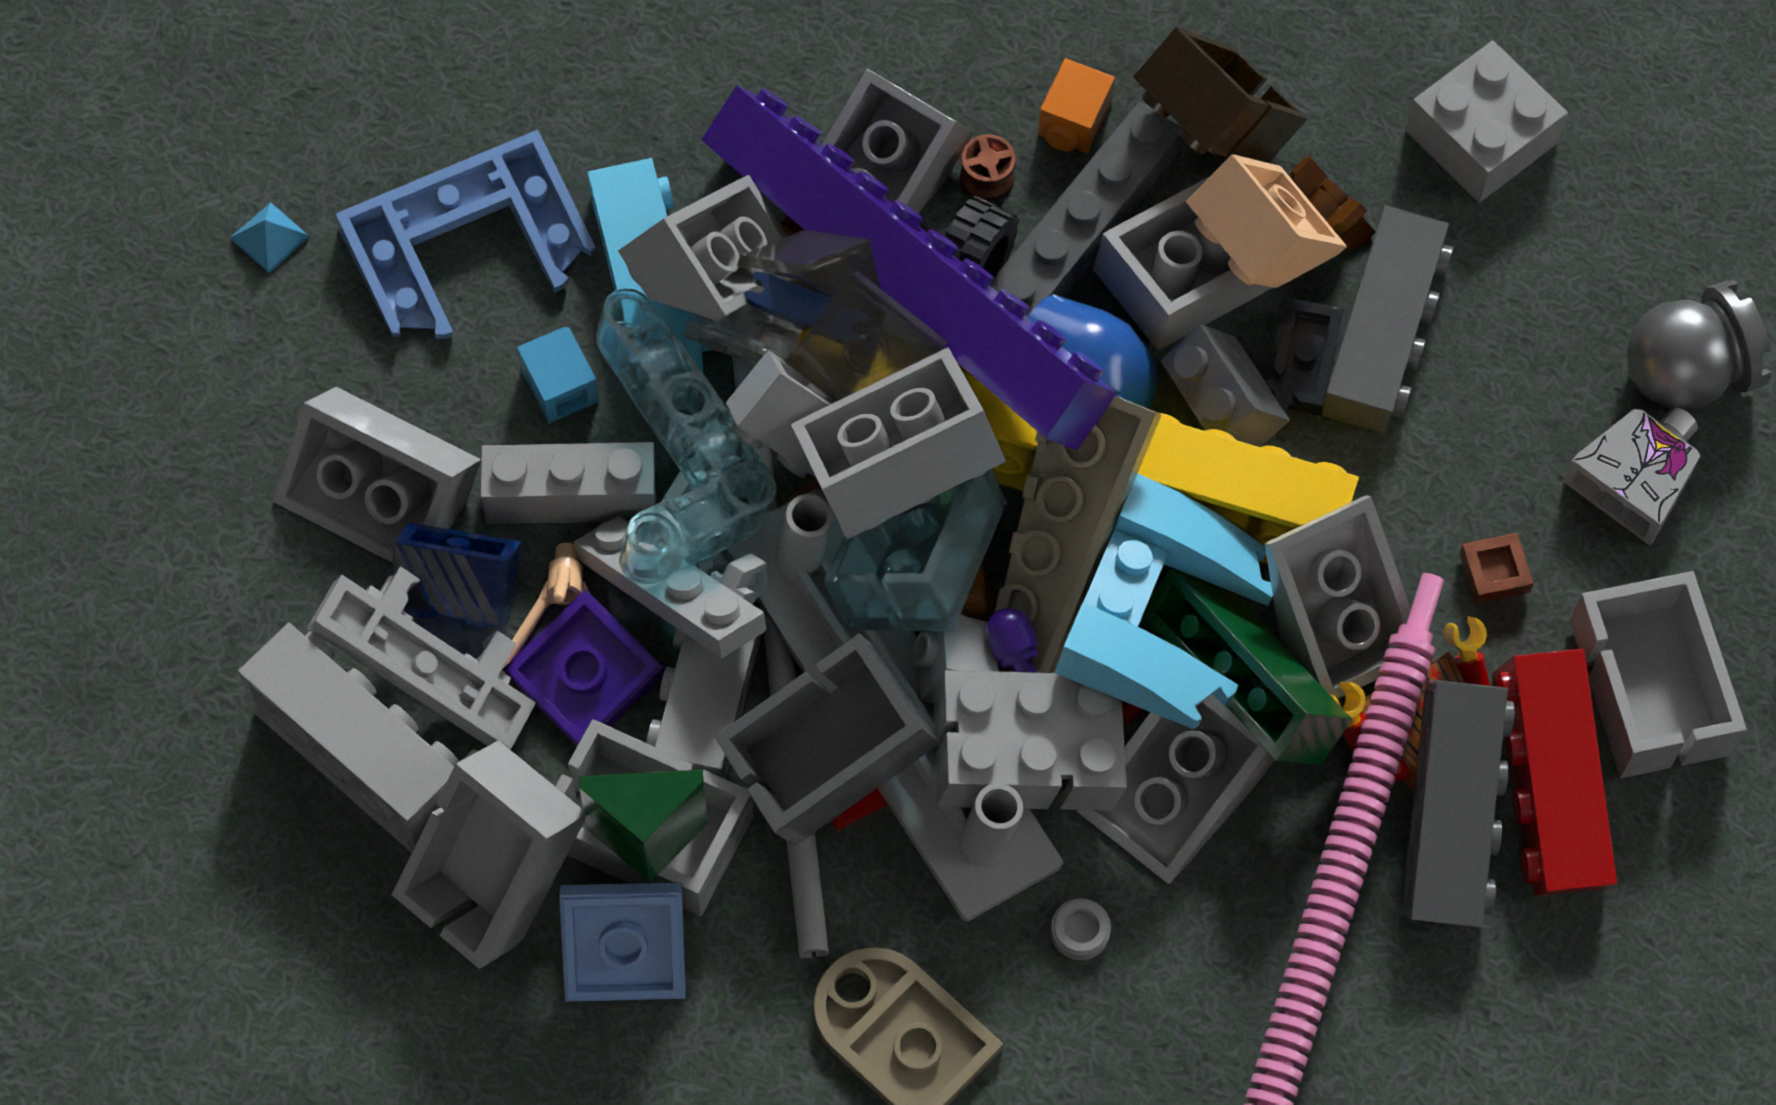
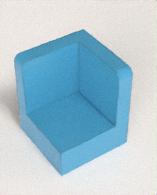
M562 327L517 347L521 372L548 424L599 402L596 378L569 327Z

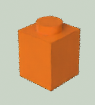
M1065 58L1040 108L1038 135L1045 137V140L1058 150L1070 152L1076 149L1088 154L1112 104L1115 77Z

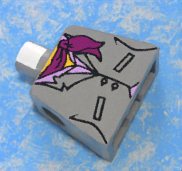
M1678 407L1671 408L1659 422L1643 410L1634 409L1572 459L1563 482L1645 543L1651 545L1681 495L1700 458L1697 449L1687 443L1698 429L1697 422L1687 411Z

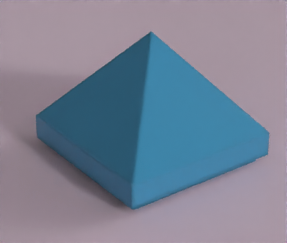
M271 202L231 236V240L268 273L309 239L308 234Z

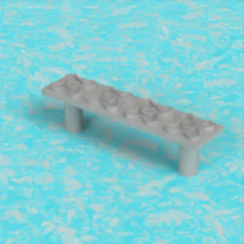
M814 489L807 494L800 495L791 502L723 537L722 547L731 561L752 553L766 562L770 590L756 598V600L803 673L805 671L823 684L830 693L834 691L838 686L821 674L816 664L860 633L880 651L934 733L933 703L921 701L918 666L913 663V647L917 637L853 539H846L829 502L819 489ZM955 727L953 733H957V727ZM938 745L878 787V790L961 919L968 922L1059 871L1063 860L1030 809H1023V802L1018 792L1008 785L996 783L986 786L977 795L972 808L937 807L935 756L941 746Z

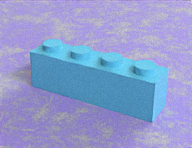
M652 158L588 171L591 200L638 385L703 371L702 352L711 351L705 319L694 320L693 313L648 299L640 285L630 276L628 267L618 252L619 249L667 217L666 210L674 209L667 176L657 178Z

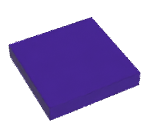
M586 589L502 669L531 700L536 702V705L576 746L580 743L592 719L611 727L665 672L664 667Z

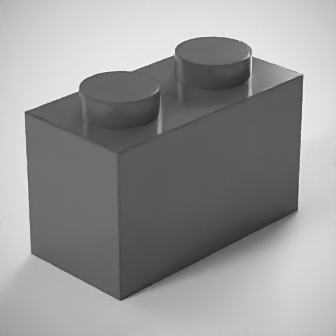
M1200 324L1160 360L1205 431L1209 429L1221 430L1232 435L1237 441L1261 447L1290 421L1235 336Z

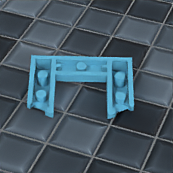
M1137 473L1094 579L1065 642L1054 673L1195 729L1199 726L1202 719L1195 707L1211 695L1224 706L1232 701L1238 685L1180 648L1139 628V623L1163 565L1269 606L1273 596L1271 582L1262 580L1258 560L1263 561L1266 555L1265 546L1211 509L1176 490Z

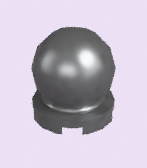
M1724 281L1707 287L1701 296V303L1693 300L1661 303L1641 317L1630 335L1627 347L1629 376L1644 397L1669 409L1678 407L1683 410L1703 408L1718 399L1729 384L1738 392H1748L1768 384L1772 377V372L1768 369L1762 370L1760 355L1771 351L1765 326L1752 299L1747 298L1740 301L1734 292L1737 291L1738 285L1736 281Z

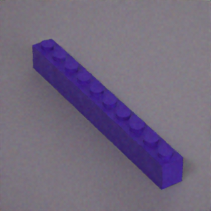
M736 85L701 140L743 177L749 175L760 192L940 348L945 349L949 347L955 360L1045 439L1078 450L1117 394L1100 379L1104 370L1084 354L1074 351L1071 355L1062 346L1067 339L1052 326L1041 320H1037L1034 324L1025 315L1030 308L1022 300L1004 289H1001L998 293L990 287L989 284L993 280V276L985 269L968 259H964L963 262L958 260L954 256L958 247L953 242L932 229H929L926 233L920 228L919 224L923 218L916 211L898 200H894L893 203L888 201L884 197L888 192V188L863 171H860L857 175L850 169L855 161L848 154L830 143H827L824 147L817 141L822 133L816 127L796 115L792 119L787 116L785 111L789 105L764 88H761L758 94H755Z

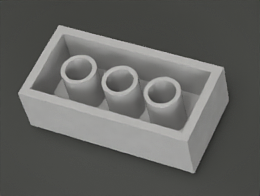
M288 622L238 670L254 714L412 853L431 813L441 808L436 803L455 764L459 760L440 742L436 741L430 746L416 734L419 730L417 724L401 707L393 704L388 709L374 697L377 693L375 687L361 672L353 667L346 672L332 660L335 656L334 652L320 636L312 631H309L304 636Z

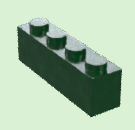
M1170 568L1148 602L1143 616L1168 643L1180 648L1238 685L1232 701L1226 706L1276 761L1321 765L1352 718L1232 591Z

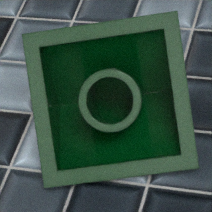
M703 769L579 776V789L583 809L587 814L585 819L587 830L648 883H651L708 824Z

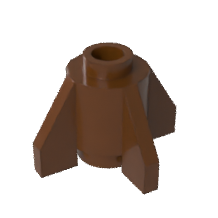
M1306 156L1291 171L1290 178L1347 247L1342 252L1360 248L1376 233L1363 217L1367 212L1366 208L1358 201L1348 197L1343 190L1327 178L1328 176L1311 157Z

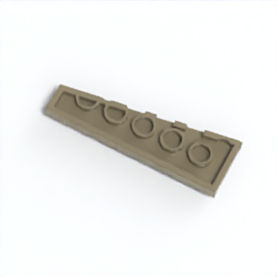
M1116 395L1078 450L1045 439L1038 432L1036 434L1037 449L1031 474L1026 477L1022 498H1025L1017 532H1013L1009 553H1012L1004 588H1000L995 612L1003 608H1015L1028 616L1039 643L1037 646L1039 655L1032 657L1037 673L1055 672L1065 642L1094 579L1162 415ZM998 661L999 672H1012L1010 666L1001 669Z

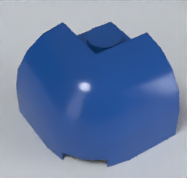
M1051 295L1042 299L1031 311L1028 319L1034 324L1037 320H1041L1059 331L1067 339L1062 347L1071 355L1074 351H1078L1097 363L1104 370L1100 379L1117 393L1116 396L1151 409L1159 382L1156 359L1129 324L1106 311L1057 295Z

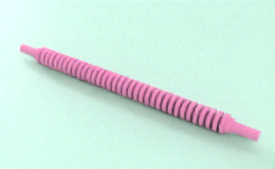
M1430 573L1422 574L1407 623L1400 625L1398 633L1390 636L1388 642L1389 649H1386L1383 658L1385 663L1381 664L1379 670L1381 677H1378L1374 686L1376 691L1372 693L1370 699L1372 705L1368 706L1365 715L1368 720H1364L1361 732L1363 734L1359 735L1356 744L1358 749L1354 750L1352 756L1354 763H1350L1347 772L1350 777L1345 779L1343 789L1346 792H1341L1338 801L1341 806L1335 810L1334 818L1337 821H1332L1329 829L1332 835L1327 836L1324 845L1328 850H1323L1320 858L1321 863L1324 865H1318L1315 876L1319 879L1314 880L1311 891L1315 894H1309L1306 905L1311 909H1304L1302 920L1307 924L1299 925L1297 935L1301 938L1295 939L1292 947L1297 953L1290 954L1287 964L1292 968H1286L1283 979L1288 983H1281L1278 994L1284 998L1276 999L1274 1009L1279 1013H1272L1269 1024L1275 1028H1267L1264 1039L1270 1043H1262L1259 1052L1267 1059L1258 1058L1255 1069L1263 1074L1253 1073L1250 1084L1258 1089L1249 1088L1247 1090L1245 1099L1255 1105H1294L1292 1101L1286 1098L1293 1099L1297 1096L1299 1088L1291 1083H1301L1304 1073L1296 1068L1306 1067L1308 1058L1301 1053H1310L1313 1043L1306 1038H1315L1318 1028L1311 1023L1320 1022L1322 1013L1316 1008L1320 1009L1325 1006L1327 998L1322 994L1329 993L1331 982L1327 979H1332L1336 968L1331 964H1337L1341 953L1336 949L1343 948L1345 938L1342 935L1347 934L1350 926L1346 920L1352 919L1354 908L1350 905H1356L1359 894L1354 890H1360L1362 887L1363 879L1360 876L1365 875L1368 864L1364 861H1369L1373 850L1370 847L1375 845L1377 835L1374 832L1379 831L1382 822L1379 818L1384 816L1386 806L1383 803L1388 802L1391 793L1388 789L1393 787L1395 777L1392 774H1396L1400 763L1397 760L1402 758L1404 752L1402 745L1406 744L1409 736L1406 731L1411 729L1413 723L1411 717L1415 716L1418 707L1416 702H1419L1422 694L1420 688L1424 687L1426 681L1424 674L1428 673L1431 665L1429 660L1433 658L1435 648L1431 645L1433 635L1429 632V628L1444 583V579Z

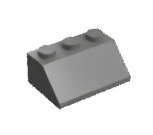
M749 175L663 218L618 250L628 267L630 276L640 285L648 299L716 321L747 305L748 303L744 300V294L747 290L756 293L764 291L763 287L753 283L754 272L771 274L789 281L808 269Z
M334 387L304 403L272 502L393 564L397 545L411 573L417 575L402 545L412 546L423 567L426 566L427 562L419 548L429 549L432 554L435 552L467 503L481 459L338 387Z

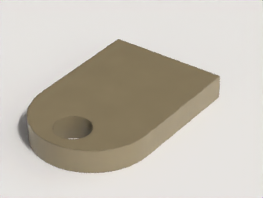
M864 948L850 952L836 960L825 971L817 986L814 998V1016L820 1037L832 1053L888 1105H949L1003 1050V1043L915 962L896 951L884 948ZM847 974L861 975L868 981L870 991L861 1001H844L835 991L838 980Z

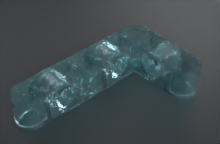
M623 288L615 290L607 296L603 304L596 332L597 346L620 379L636 407L693 488L692 491L671 501L669 498H665L664 501L639 512L631 518L627 526L619 554V565L622 572L629 579L637 583L652 584L667 578L677 570L686 569L698 562L708 560L721 551L760 532L767 521L776 495V482L754 448L741 439L733 430L736 423L730 411L684 345L671 331L651 300L645 294L635 289ZM618 323H624L631 327H624ZM677 409L689 411L693 415L683 414ZM738 497L750 499L755 504H746L740 501ZM639 544H651L658 549V551H648L642 548Z

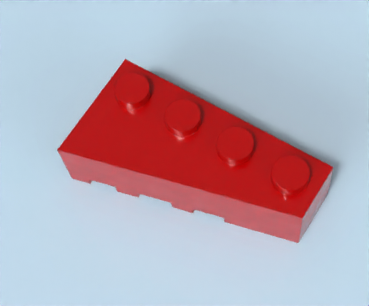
M1583 648L1514 655L1493 672L1495 687L1508 688L1507 701L1514 703V724L1511 735L1505 737V752L1508 764L1511 766L1515 786L1512 798L1514 816L1517 824H1522L1526 848L1521 849L1520 856L1525 883H1533L1535 896L1607 889L1617 884L1585 650Z

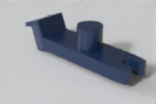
M758 271L753 273V283L763 287L764 291L756 293L747 290L744 294L746 303L758 310L793 323L797 329L811 330L841 342L848 347L851 353L870 358L873 357L885 327L876 324L868 313L774 275Z

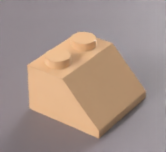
M1232 154L1186 200V203L1198 216L1194 221L1198 230L1214 244L1220 243L1231 257L1228 261V266L1247 285L1257 284L1278 288L1337 256L1347 247L1279 165Z

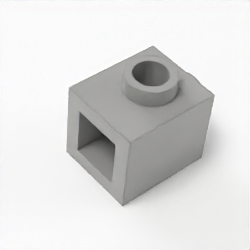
M941 611L929 628L918 635L914 643L912 657L913 663L918 666L921 701L933 703V694L945 670L999 672L998 661H995L986 637V621Z

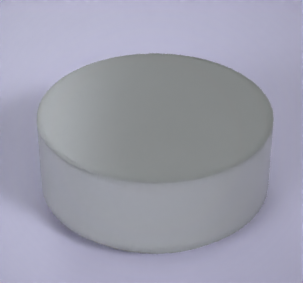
M1073 899L1065 902L1056 910L1051 923V938L1058 951L1066 957L1075 960L1091 959L1099 955L1108 944L1111 932L1110 919L1106 911L1096 902L1088 899Z

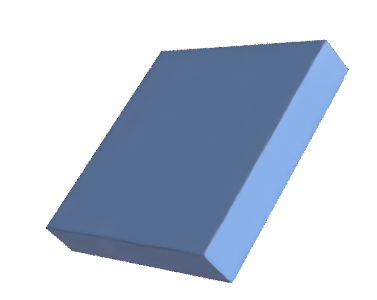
M682 882L560 886L565 1002L686 998Z

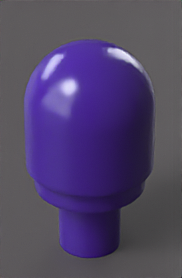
M1003 608L996 611L989 618L986 625V637L995 661H999L1001 669L1010 666L1012 672L1037 673L1032 657L1039 655L1037 648L1039 643L1028 616L1015 608Z

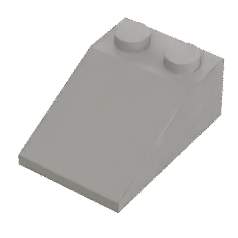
M867 68L822 145L825 147L827 143H830L848 154L855 161L850 169L857 175L860 171H863L888 188V192L884 196L888 201L893 203L894 200H898L919 213L947 180L959 160L964 146L970 141L974 132Z
M1365 495L1265 543L1280 642L1328 694L1334 695L1337 699L1345 695L1344 691L1340 688V682H1351L1362 687L1381 677L1379 670L1381 664L1385 663L1383 658L1386 649H1389L1388 642L1390 636L1397 634L1399 626L1407 623L1411 611L1372 497Z
M1213 695L1195 707L1202 717L1199 726L1195 729L1150 712L1125 746L1127 788L1113 810L1077 811L1168 884L1177 877L1247 797L1275 761L1227 706L1220 703Z

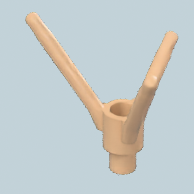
M561 543L556 547L555 559L549 564L548 581L545 583L538 600L512 639L516 645L504 667L519 654L549 605L554 603L565 606L570 605L585 589L589 592L586 583L582 581L583 566L577 559L574 544Z

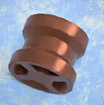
M989 134L977 136L964 146L961 154L962 169L960 177L961 184L972 197L977 196L985 201H991L1005 196L1011 190L1016 164L1015 151L1011 144L1002 137ZM980 169L987 171L988 176L979 172Z

